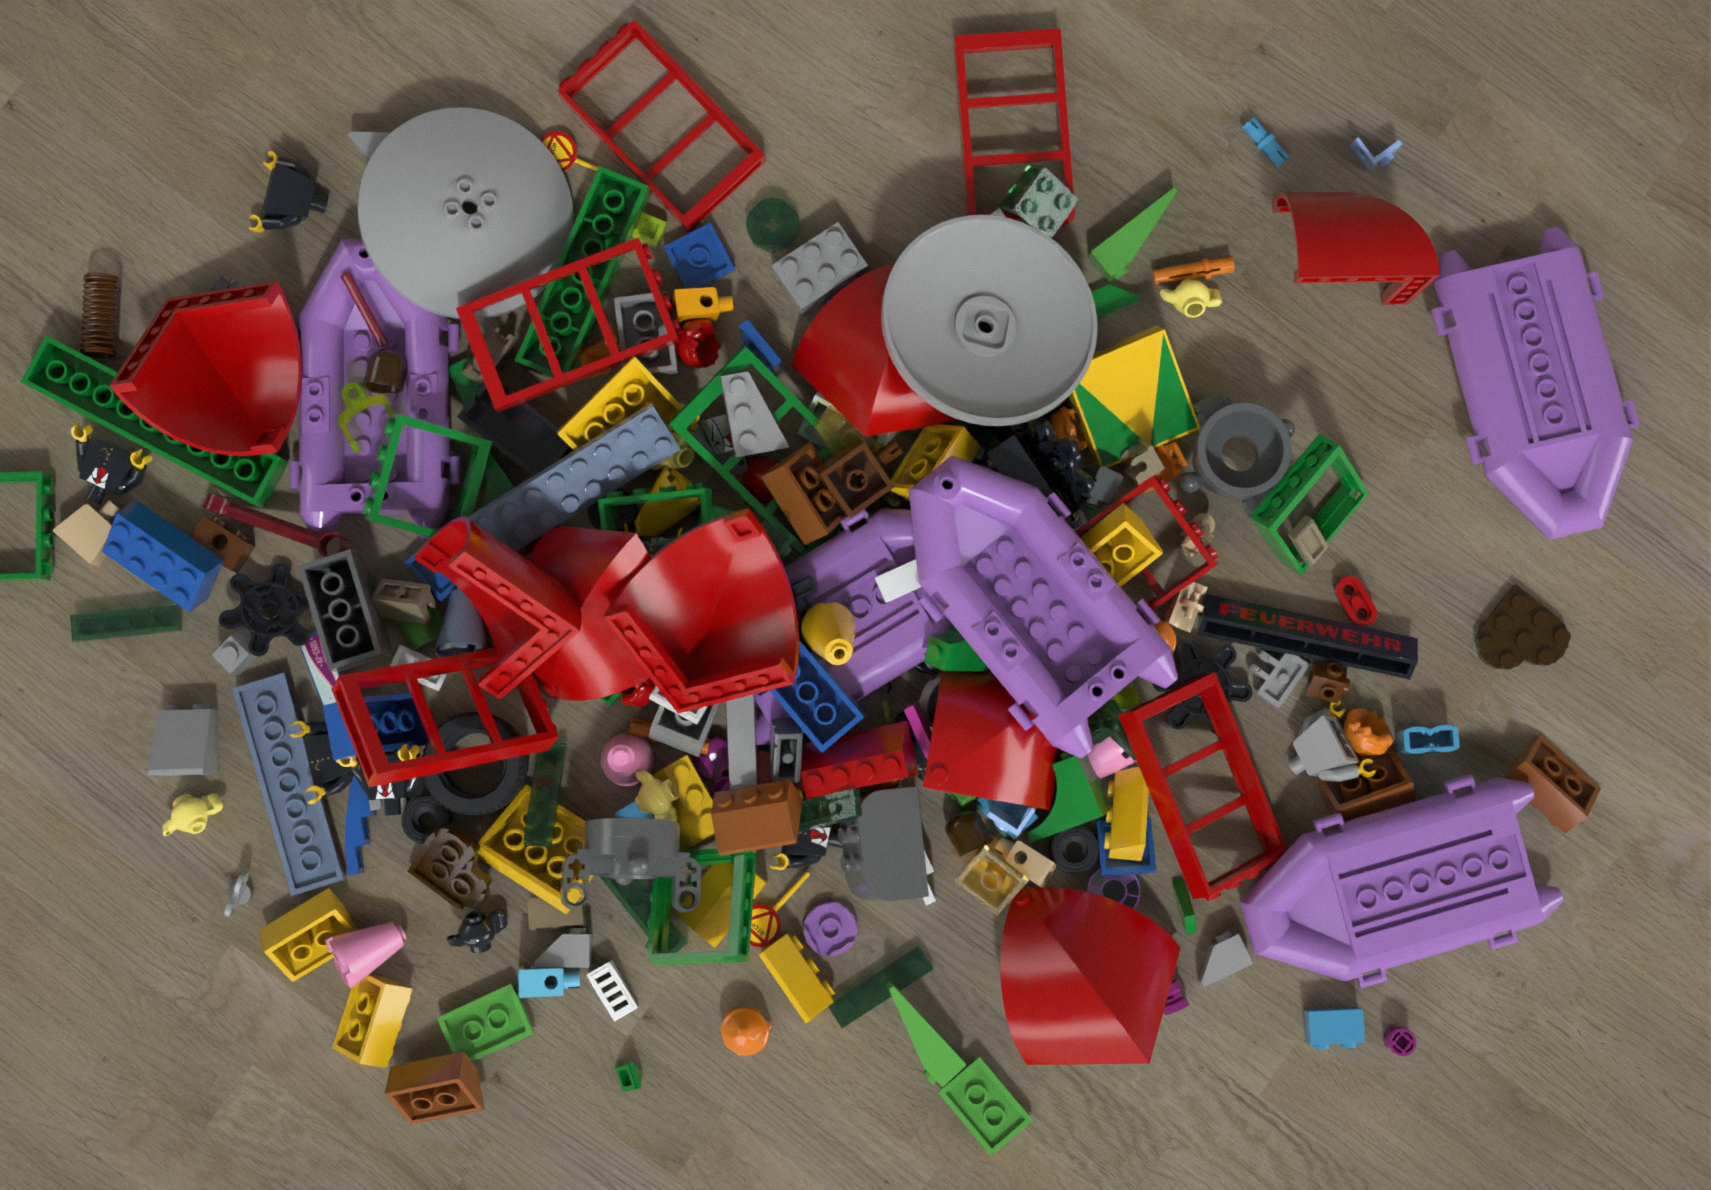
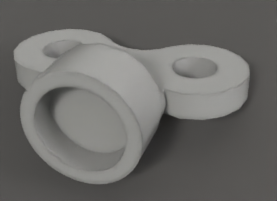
M243 871L239 875L236 884L231 887L229 891L230 900L225 909V916L232 917L237 905L246 904L253 898V889L247 884L249 873Z

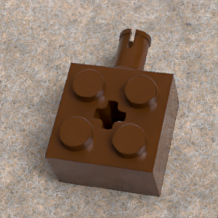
M857 439L814 471L842 512L851 519L895 487L885 473L884 466L899 455H902L903 452L901 448H898L899 445L894 439L876 453L871 452L865 442ZM853 473H855V474L857 475V476H856V479H857V482H856V483H852V482H851V479H852V478H851V475H852Z

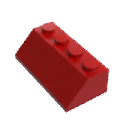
M908 721L842 735L823 752L813 742L805 743L801 776L806 799L919 775Z

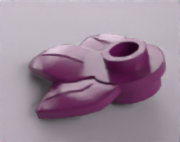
M714 736L708 747V756L695 757L694 765L703 778L714 779L716 782L722 778L724 770H729L728 743L722 738Z

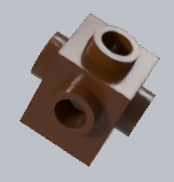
M1315 660L1307 678L1306 695L1338 704L1341 695H1346L1350 686V679L1347 678V667L1335 662L1329 663Z

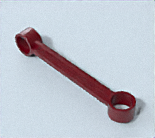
M208 493L203 508L318 549V552L323 557L330 556L327 553V545L335 537H338L340 541V548L337 553L349 550L348 540L338 533L326 532L322 534Z

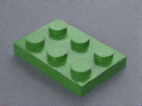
M513 983L437 1017L451 1052L464 1051L472 1062L535 1033Z
M980 1056L938 1090L940 1096L990 1156L994 1155L1033 1121Z

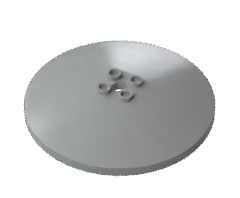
M475 108L438 109L414 117L397 127L381 142L371 156L365 168L358 194L357 214L361 238L370 260L382 278L396 292L414 305L429 312L455 319H460L456 310L459 306L554 270L571 233L574 221L573 203L569 186L558 162L546 146L518 123L499 114ZM466 201L473 202L476 205L477 211L474 214H467L463 211L462 204ZM548 284L530 290L533 298L538 296ZM519 294L475 311L474 314L476 319L497 317L512 312L526 303L523 295Z
M969 215L954 218L931 227L912 241L902 252L891 270L883 292L881 305L883 337L891 360L908 386L928 404L942 413L968 423L986 426L1014 425L1036 419L1060 405L1078 386L1086 374L1094 355L1097 340L1096 308L1089 285L1078 265L1049 236L1034 227L1010 218L993 215ZM982 321L987 322L991 326V332H982L978 327V323Z

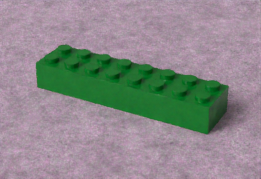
M599 166L555 269L632 240V234L642 212L644 213L652 195L649 186ZM626 254L587 268L602 308ZM579 272L548 283L537 308L563 374L577 368L581 355L597 322ZM532 321L515 362L520 367L548 379L554 378Z

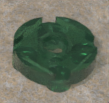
M767 198L760 201L758 205L751 209L746 220L749 238L755 247L766 252H780L790 248L799 234L798 215L782 199ZM771 219H776V223L781 224L780 228H776L775 232H771L770 228L765 227L766 224L770 223Z

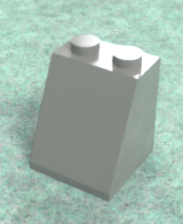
M193 704L192 710H183L182 705H166V710H157L148 775H217L218 710L209 709V704Z

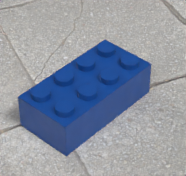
M137 500L117 512L102 551L189 613L209 598L224 562L223 559Z
M799 635V659L794 684L769 691L817 748L823 752L863 719L866 713Z
M411 693L363 697L385 754L398 752L404 744H407L408 749L413 745L425 746L428 736ZM337 703L324 705L323 710L333 760L356 758V752Z

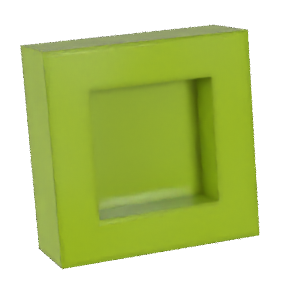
M642 212L632 238L639 237L640 242L657 248L666 229L667 222Z

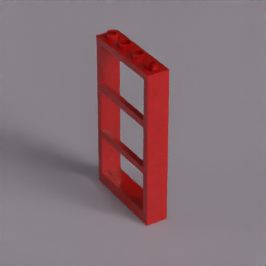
M634 19L630 24L625 23L617 31V36L611 41H605L598 48V53L592 59L587 58L584 60L572 77L568 76L563 79L559 84L557 92L560 99L641 183L649 186L651 194L690 233L766 162L765 155ZM637 39L669 73L604 132L572 98ZM677 80L709 115L644 174L612 139ZM717 122L748 156L683 215L653 184L652 180L708 128Z
M1061 28L955 36L954 52L967 216L976 215L973 167L1062 160L1066 208L1005 212L1003 214L1006 218L1023 222L1034 228H1041L1043 224L1054 223L1055 227L1069 225V222L1074 221L1076 214ZM1054 48L1057 92L968 99L964 54ZM1058 103L1062 150L972 156L968 109Z
M639 237L456 308L495 410L498 412L627 363L633 356L640 358L680 342L677 335L682 332L677 319L671 320L667 311L672 306L667 293L661 295L658 284H661L662 281L657 268L651 270L648 259H651L652 255L647 243L641 244ZM635 250L667 334L619 352L587 268ZM579 272L611 356L563 374L530 290ZM522 294L554 378L506 396L474 312Z
M1156 475L1144 481L1074 531L1080 538L1121 504H1128L1153 486L1206 562L1166 590H1163L1147 566L1141 570L1140 574L1156 595V597L1147 602L1152 610L1218 565L1216 558L1219 557L1210 543L1205 545L1201 540L1200 536L1203 533L1195 521L1189 523L1184 514L1187 510L1177 498L1174 501L1168 494V491L1171 490L1168 483L1162 476L1157 478Z
M495 648L339 675L331 690L369 787L550 750L558 739L557 727L550 718L546 701L542 699L537 679L531 673L517 685L537 734L504 741L500 737L473 671L475 668L495 665L498 662ZM462 671L491 743L446 752L417 679ZM406 681L435 754L389 764L360 689Z
M1215 672L1197 676L1118 715L1193 899L1205 898L1206 901H1210L1220 897V891L1236 888L1241 885L1240 880L1260 875V869L1272 867L1288 850ZM1200 694L1218 740L1161 769L1142 721L1194 695ZM1222 749L1241 796L1184 825L1166 777ZM1245 805L1263 852L1207 881L1189 834Z

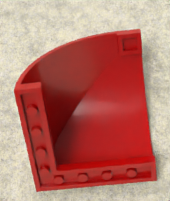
M1338 191L1281 192L1272 202L1273 213H1291L1298 262V268L1294 272V283L1393 282L1381 294V305H1408L1440 276L1436 252L1427 233L1413 217L1390 202L1366 194Z
M889 264L862 275L832 297L807 328L792 362V367L864 436L962 421L942 413L919 397L908 386L891 360L883 337L881 305L887 279L895 264Z
M270 281L167 298L109 386L140 418L162 433L189 446L231 456L277 453L294 422L302 383V362L297 329L289 304L277 281Z
M749 508L703 523L664 546L626 581L610 603L603 617L678 714L794 684L799 659V629L793 593L777 550Z
M458 517L447 523L415 553V560L434 573L439 571L449 578L469 598L483 618L493 639L498 662L480 677L478 686L498 699L503 698L581 629L582 616L578 601L561 582L467 517Z
M555 526L543 534L533 549L528 560L561 582L578 601L582 616L580 631L533 671L535 678L541 685V691L547 697L569 701L598 699L629 689L650 678L603 618L621 587L651 558L636 533Z
M990 669L988 671L940 670L939 691L922 788L1052 811L1057 793V780L1052 764L1060 759L1059 754L1063 753V750L1052 746L1035 724L1027 731L1023 729L1008 710L1016 703L1015 699ZM1020 704L1021 709L1032 721L1034 717L1023 704Z
M1038 887L1015 889L1002 935L1000 980L1007 1023L1014 1043L1027 1065L1150 1064L1181 947L1162 927L1133 908L1107 897L1068 888Z

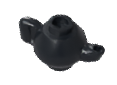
M497 909L486 916L480 911H471L465 915V919L458 928V934L450 935L446 939L450 946H468L472 953L486 952L492 947L491 941L495 938V934L500 933L501 930L507 927L506 913L503 909Z

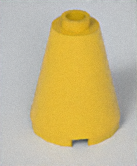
M666 465L661 470L650 494L660 493L659 487L676 486V491L686 490V484L693 483L675 469L669 472V466ZM700 497L644 503L634 521L636 526L635 532L639 536L659 537L701 507Z
M822 602L810 608L802 618L801 634L805 644L831 664L841 665L846 663L852 656L856 623L852 613L847 607L838 602L825 604Z

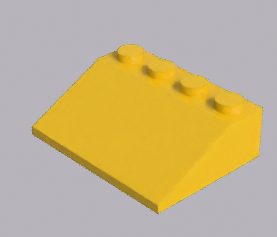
M633 356L556 433L575 451L650 403L653 404L671 432L673 429L667 423L683 407Z
M526 784L478 842L480 845L478 854L482 861L567 915L571 909L563 906L560 898L561 868L563 862L574 852H577V849H584L586 821ZM574 861L568 866L569 869L574 871L573 879L571 881L567 880L568 884L573 882L582 883V880L576 881V874L582 870V866H577V861ZM589 875V883L594 875ZM572 888L567 892V898L572 903H576L581 897V893L577 889Z

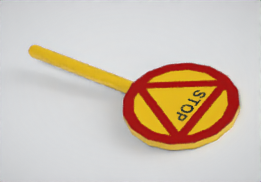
M553 131L541 137L540 141L556 159L562 172L569 170L574 163L597 172L598 166L577 158L576 144L566 133Z
M806 871L773 908L764 904L753 905L750 945L765 947L777 940L782 927L777 911L810 876L809 871Z

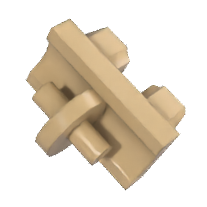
M1201 513L1196 515L1192 521H1195L1201 529L1203 535L1200 538L1205 545H1208L1214 537L1211 533L1215 529V521L1210 515ZM1183 529L1180 536L1184 539L1177 550L1191 558L1198 552V549Z
M1193 582L1175 594L1171 607L1167 609L1164 616L1165 623L1191 633L1198 612H1203L1204 606L1201 604L1208 587Z

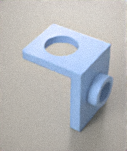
M1359 137L1352 142L1350 148L1366 169L1370 171L1378 164L1383 167L1395 158L1393 153L1401 147L1402 142L1398 140L1375 158Z
M991 804L986 816L994 820V824L999 829L1005 832L1009 830L1018 836L1036 808L1029 806L1020 821Z

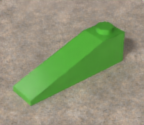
M1175 187L1090 252L1088 258L1108 282L1114 277L1116 280H1119L1129 272L1127 267L1131 264L1178 192Z
M888 981L886 983L917 1055L925 1068L922 1073L932 1084L937 1081L944 1087L967 1064L891 981Z

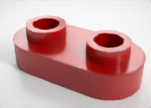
M1346 576L1340 579L1335 585L1334 592L1351 623L1362 627L1371 625L1377 617V609L1361 581L1353 576ZM1345 586L1351 587V595L1344 593ZM1359 609H1363L1366 613L1363 619L1357 615Z

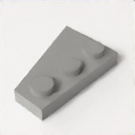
M749 372L720 376L735 457L789 448Z

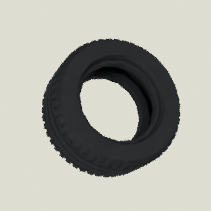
M465 712L454 715L437 726L446 752L451 751L458 740L469 734L481 733L487 735L478 712ZM492 715L502 741L521 737L514 726L506 720ZM429 738L425 743V748H423L422 757L435 754ZM529 755L504 759L501 778L494 787L481 794H471L461 790L454 784L449 771L426 775L424 783L434 799L446 809H450V811L463 815L490 814L508 806L523 789V785H525L528 777L527 772H529Z

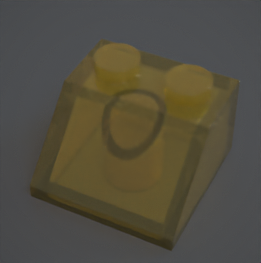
M985 845L979 848L967 861L954 882L998 915L1025 886L1029 879Z

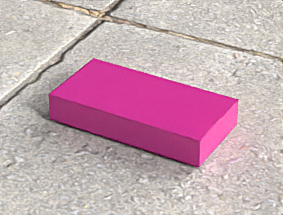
M917 701L908 705L904 712L925 758L928 759L932 731Z

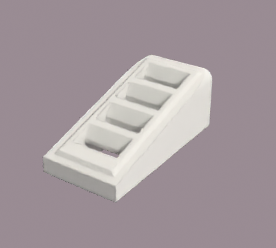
M612 960L587 974L589 981L614 1022L638 1008ZM610 972L612 976L600 983L598 977ZM613 981L617 983V986L607 992L604 991L603 987ZM621 990L623 995L610 1002L608 997ZM624 1000L628 1001V1005L615 1011V1005Z

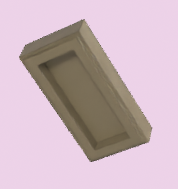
M1307 515L1288 534L1303 561L1310 566L1329 547L1314 520Z

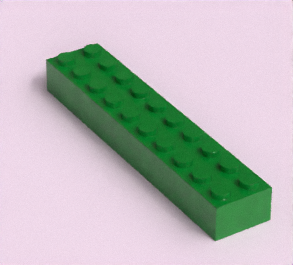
M47 335L45 336L22 377L21 383L264 509L289 463L288 461L275 454L251 456L217 454L173 439L140 418L116 395L109 385L118 372Z

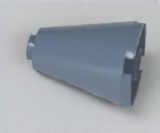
M458 587L456 590L451 591L435 648V655L438 658L490 649L483 618L469 598Z

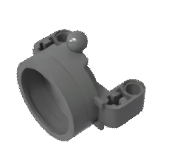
M1215 392L1192 405L1201 428L1193 446L1192 465L1195 472L1184 473L1180 479V485L1188 493L1196 492L1202 484L1208 491L1224 498L1245 500L1242 504L1247 515L1250 516L1286 473L1292 451L1290 438L1295 433V426L1288 419H1279L1278 416L1263 406L1252 403L1233 404L1229 397L1223 400L1220 394ZM1232 438H1243L1254 446L1256 460L1249 470L1234 471L1224 463L1222 448L1226 441Z
M645 818L588 820L585 822L584 849H577V852H574L562 864L560 898L563 906L568 909H578L584 905L588 899L589 875H605L606 877L614 878L620 885H628L634 879L668 877L672 878V905L678 912L685 913L696 908L700 902L701 867L698 861L694 858H689L690 853L679 852L680 824L677 822ZM577 861V866H582V870L577 872L576 881L582 880V883L573 882L568 884L567 880L571 881L574 877V871L569 869L568 866ZM687 865V868L693 872L687 877V884L692 883L693 886L679 887V884H683L686 881V875L681 873L680 869ZM574 888L580 891L581 901L579 903H572L568 900L567 892L569 889ZM681 892H688L691 895L692 904L686 907L680 903L679 896Z

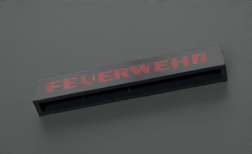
M1205 594L1202 602L1204 609L1203 612H1199L1197 635L1329 663L1335 662L1343 666L1409 680L1418 663V638L1210 594Z

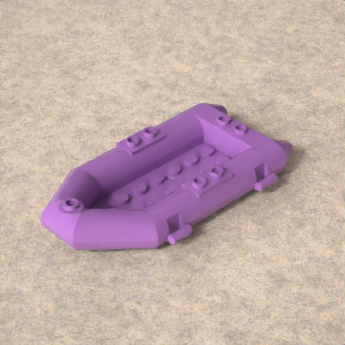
M1560 227L1549 228L1543 232L1538 255L1483 268L1473 269L1456 250L1440 254L1438 262L1440 276L1434 280L1439 307L1432 309L1431 313L1437 335L1443 336L1447 334L1474 433V436L1466 438L1472 465L1482 463L1485 477L1549 540L1602 528L1634 441L1630 429L1640 427V422L1634 401L1623 402L1595 304V301L1605 298L1598 272L1587 274L1580 248ZM1587 279H1588V282H1589V285H1590V289H1591L1592 295L1590 294V290H1589V287H1588ZM1623 407H1624V411H1625V414H1626V418H1627L1628 424L1626 423V420H1625L1624 412H1623V409H1622Z
M345 238L340 241L298 314L297 334L298 339L299 335H301L300 352L302 362V383L299 400V462H290V489H300V515L306 527L322 534L335 532L342 516H365L362 513L364 509L363 503L365 498H370L371 495L370 478L372 472L378 469L380 461L376 460L379 446L385 443L387 434H384V426H386L388 418H392V414H401L449 428L448 353L459 352V325H448V317L418 307L396 292L374 267L366 252L362 238ZM350 271L389 342L384 347L379 348L340 277L342 274ZM445 331H448V347L444 346ZM384 348L398 351L404 355L407 361V369L402 392L378 394L372 393L363 387L369 356L372 352ZM377 383V384H380V385L392 386V385H388V384ZM403 425L379 512L380 515L409 514L416 525L434 530H440L443 527L450 513V485L461 484V457H450L449 438ZM449 462L450 480L446 479V463ZM301 467H302L303 482H301ZM420 535L421 538L430 539L429 537Z
M955 456L949 457L909 489L918 582L927 592L919 602L936 623L946 616L1011 694L1016 703L1008 710L1025 731L1035 724L1052 746L1082 759L1094 749L1087 720L1091 714L1137 676L1165 689L1178 679L1171 647L1153 627L1160 619L1144 599H1141L1137 604L1133 603L1064 520L1071 512L1055 492L1046 498L1036 486ZM1048 502L1059 514L1060 517H1058L1057 514L1052 510V508L1047 504ZM934 596L945 610L942 612L930 597ZM1136 609L1142 614V616L1147 620V622H1148L1149 624H1147V623L1145 622V620H1144V619L1141 617V615L1136 611ZM1020 704H1023L1034 717L1032 721L1021 709Z
M864 508L851 519L846 516L840 520L845 529L843 532L784 567L790 584L809 575L817 581L818 591L804 597L811 608L822 602L824 604L838 602L847 607L852 613L856 623V631L851 658L844 664L834 665L817 653L815 654L855 701L923 662L930 636L945 633L954 627L946 616L936 623L919 602L927 594L922 587L886 603L875 580V577L916 559L911 509H879L868 515ZM865 518L867 524L852 532L849 527ZM934 596L930 597L943 612L945 609ZM796 608L799 625V623L802 622L803 615L800 612V610ZM926 663V665H927V667L929 668V670H931L932 668H934V666H931V665H929V664ZM770 691L755 694V700L761 709L756 717L757 746L770 745L771 720L792 718Z
M1470 774L1444 782L1446 793L1346 822L1343 821L1341 813L1313 820L1316 830L1302 834L1240 900L1254 953L1341 981L1357 978V983L1361 989L1387 981L1385 970L1484 940H1487L1490 950L1517 943L1516 931L1542 924L1563 903V897L1558 887L1534 883L1516 817L1534 798L1531 784L1503 777L1475 784L1474 778ZM1467 787L1464 791L1453 793L1454 790ZM1336 825V828L1322 832V829ZM1505 931L1509 932L1508 934L1493 938L1494 934ZM1375 969H1378V971H1379V972L1372 973V974H1369V975H1366V976H1362L1363 973L1369 972V971H1372V970H1375Z

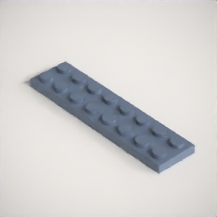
M650 403L467 518L513 550L518 551L555 526L560 525L594 504L598 499L607 496V493L615 491L681 449L653 404Z
M280 673L232 688L291 896L346 880L323 798L321 797L314 804H309L308 802L315 799L316 795L311 791L304 794V791L310 786H314L303 741L304 736L298 738L290 736L291 734H299V726L289 724L300 721L287 673Z

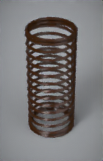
M86 273L83 275V281L86 283L83 284L85 289L82 291L85 294L82 296L85 301L82 302L84 313L81 316L84 318L81 320L83 323L81 325L83 329L81 334L83 336L80 339L83 342L80 343L82 347L80 348V353L90 357H114L116 349L105 346H115L116 343L105 340H115L116 337L105 334L116 333L112 328L117 326L112 323L116 322L117 319L112 317L117 316V313L111 311H116L118 308L111 305H116L118 302L111 299H117L118 296L111 293L118 292L114 287L118 286L119 278L108 273ZM90 284L99 287H86V285ZM90 290L99 293H87L85 291ZM86 296H90V297L100 298V299H87V298H85V297H86ZM90 302L95 303L96 305H87L85 303ZM85 308L95 309V311H87ZM85 314H91V315H95V316H93V317H87V316H84V315H85ZM85 320H91V321H96V322L87 323V322H84V321H85ZM84 326H91V327H97V328L87 329V328H84ZM84 332H92V333H97V334L87 335V334H84ZM87 337H88V338L98 339V340H89V341H87V340H84L83 338H87ZM87 343H88V344L99 345V346H84L83 344H87Z

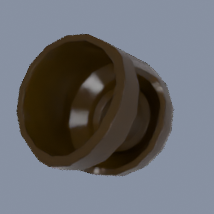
M384 348L372 352L369 356L363 387L372 393L378 394L402 392L407 369V361L404 355L398 351ZM377 383H383V384H388V385H392V386L380 385V384H377Z
M965 809L956 813L946 823V834L960 857L990 844L996 838L993 832L989 831L984 824L981 815L973 809Z

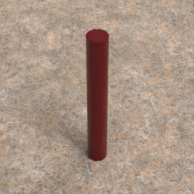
M350 271L342 274L340 277L379 348L384 347L389 342Z

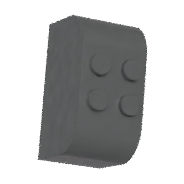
M349 549L298 566L329 671L341 672L391 656V645L384 619L380 617L371 600L375 592L367 566L359 553Z
M917 786L861 792L848 798L840 812L838 840L843 848L841 867L845 872L846 882L852 893L860 899L867 901H897L929 897Z

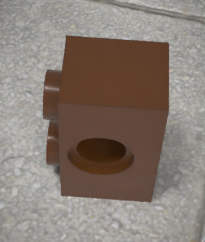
M203 515L190 537L223 559L222 566L232 572L239 573L255 548L254 545L248 542L250 537L239 530L233 533L226 528L228 523L215 515L212 519ZM226 536L227 545L219 549L217 545L218 539Z

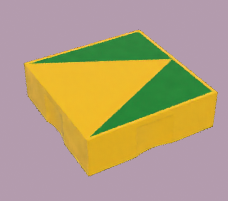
M1157 325L1127 337L1108 349L1094 352L1086 374L1069 395L1070 401L1079 414L1082 432L1096 466L1108 468L1134 457V455H1129L1125 459L1120 458L1122 452L1137 443L1136 440L1140 438L1151 444L1153 448H1156L1201 429L1166 331Z

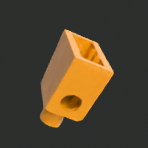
M715 287L675 289L670 300L672 318L677 319L679 326H684L687 321L707 318L711 322H715L720 312L733 311L732 295L717 296V289Z

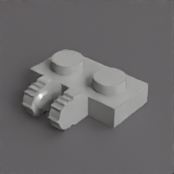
M1259 650L1257 653L1258 657L1274 668L1269 675L1255 664L1250 663L1247 668L1258 678L1264 680L1256 694L1279 709L1310 664L1299 656L1283 653L1281 658L1276 660L1263 650Z

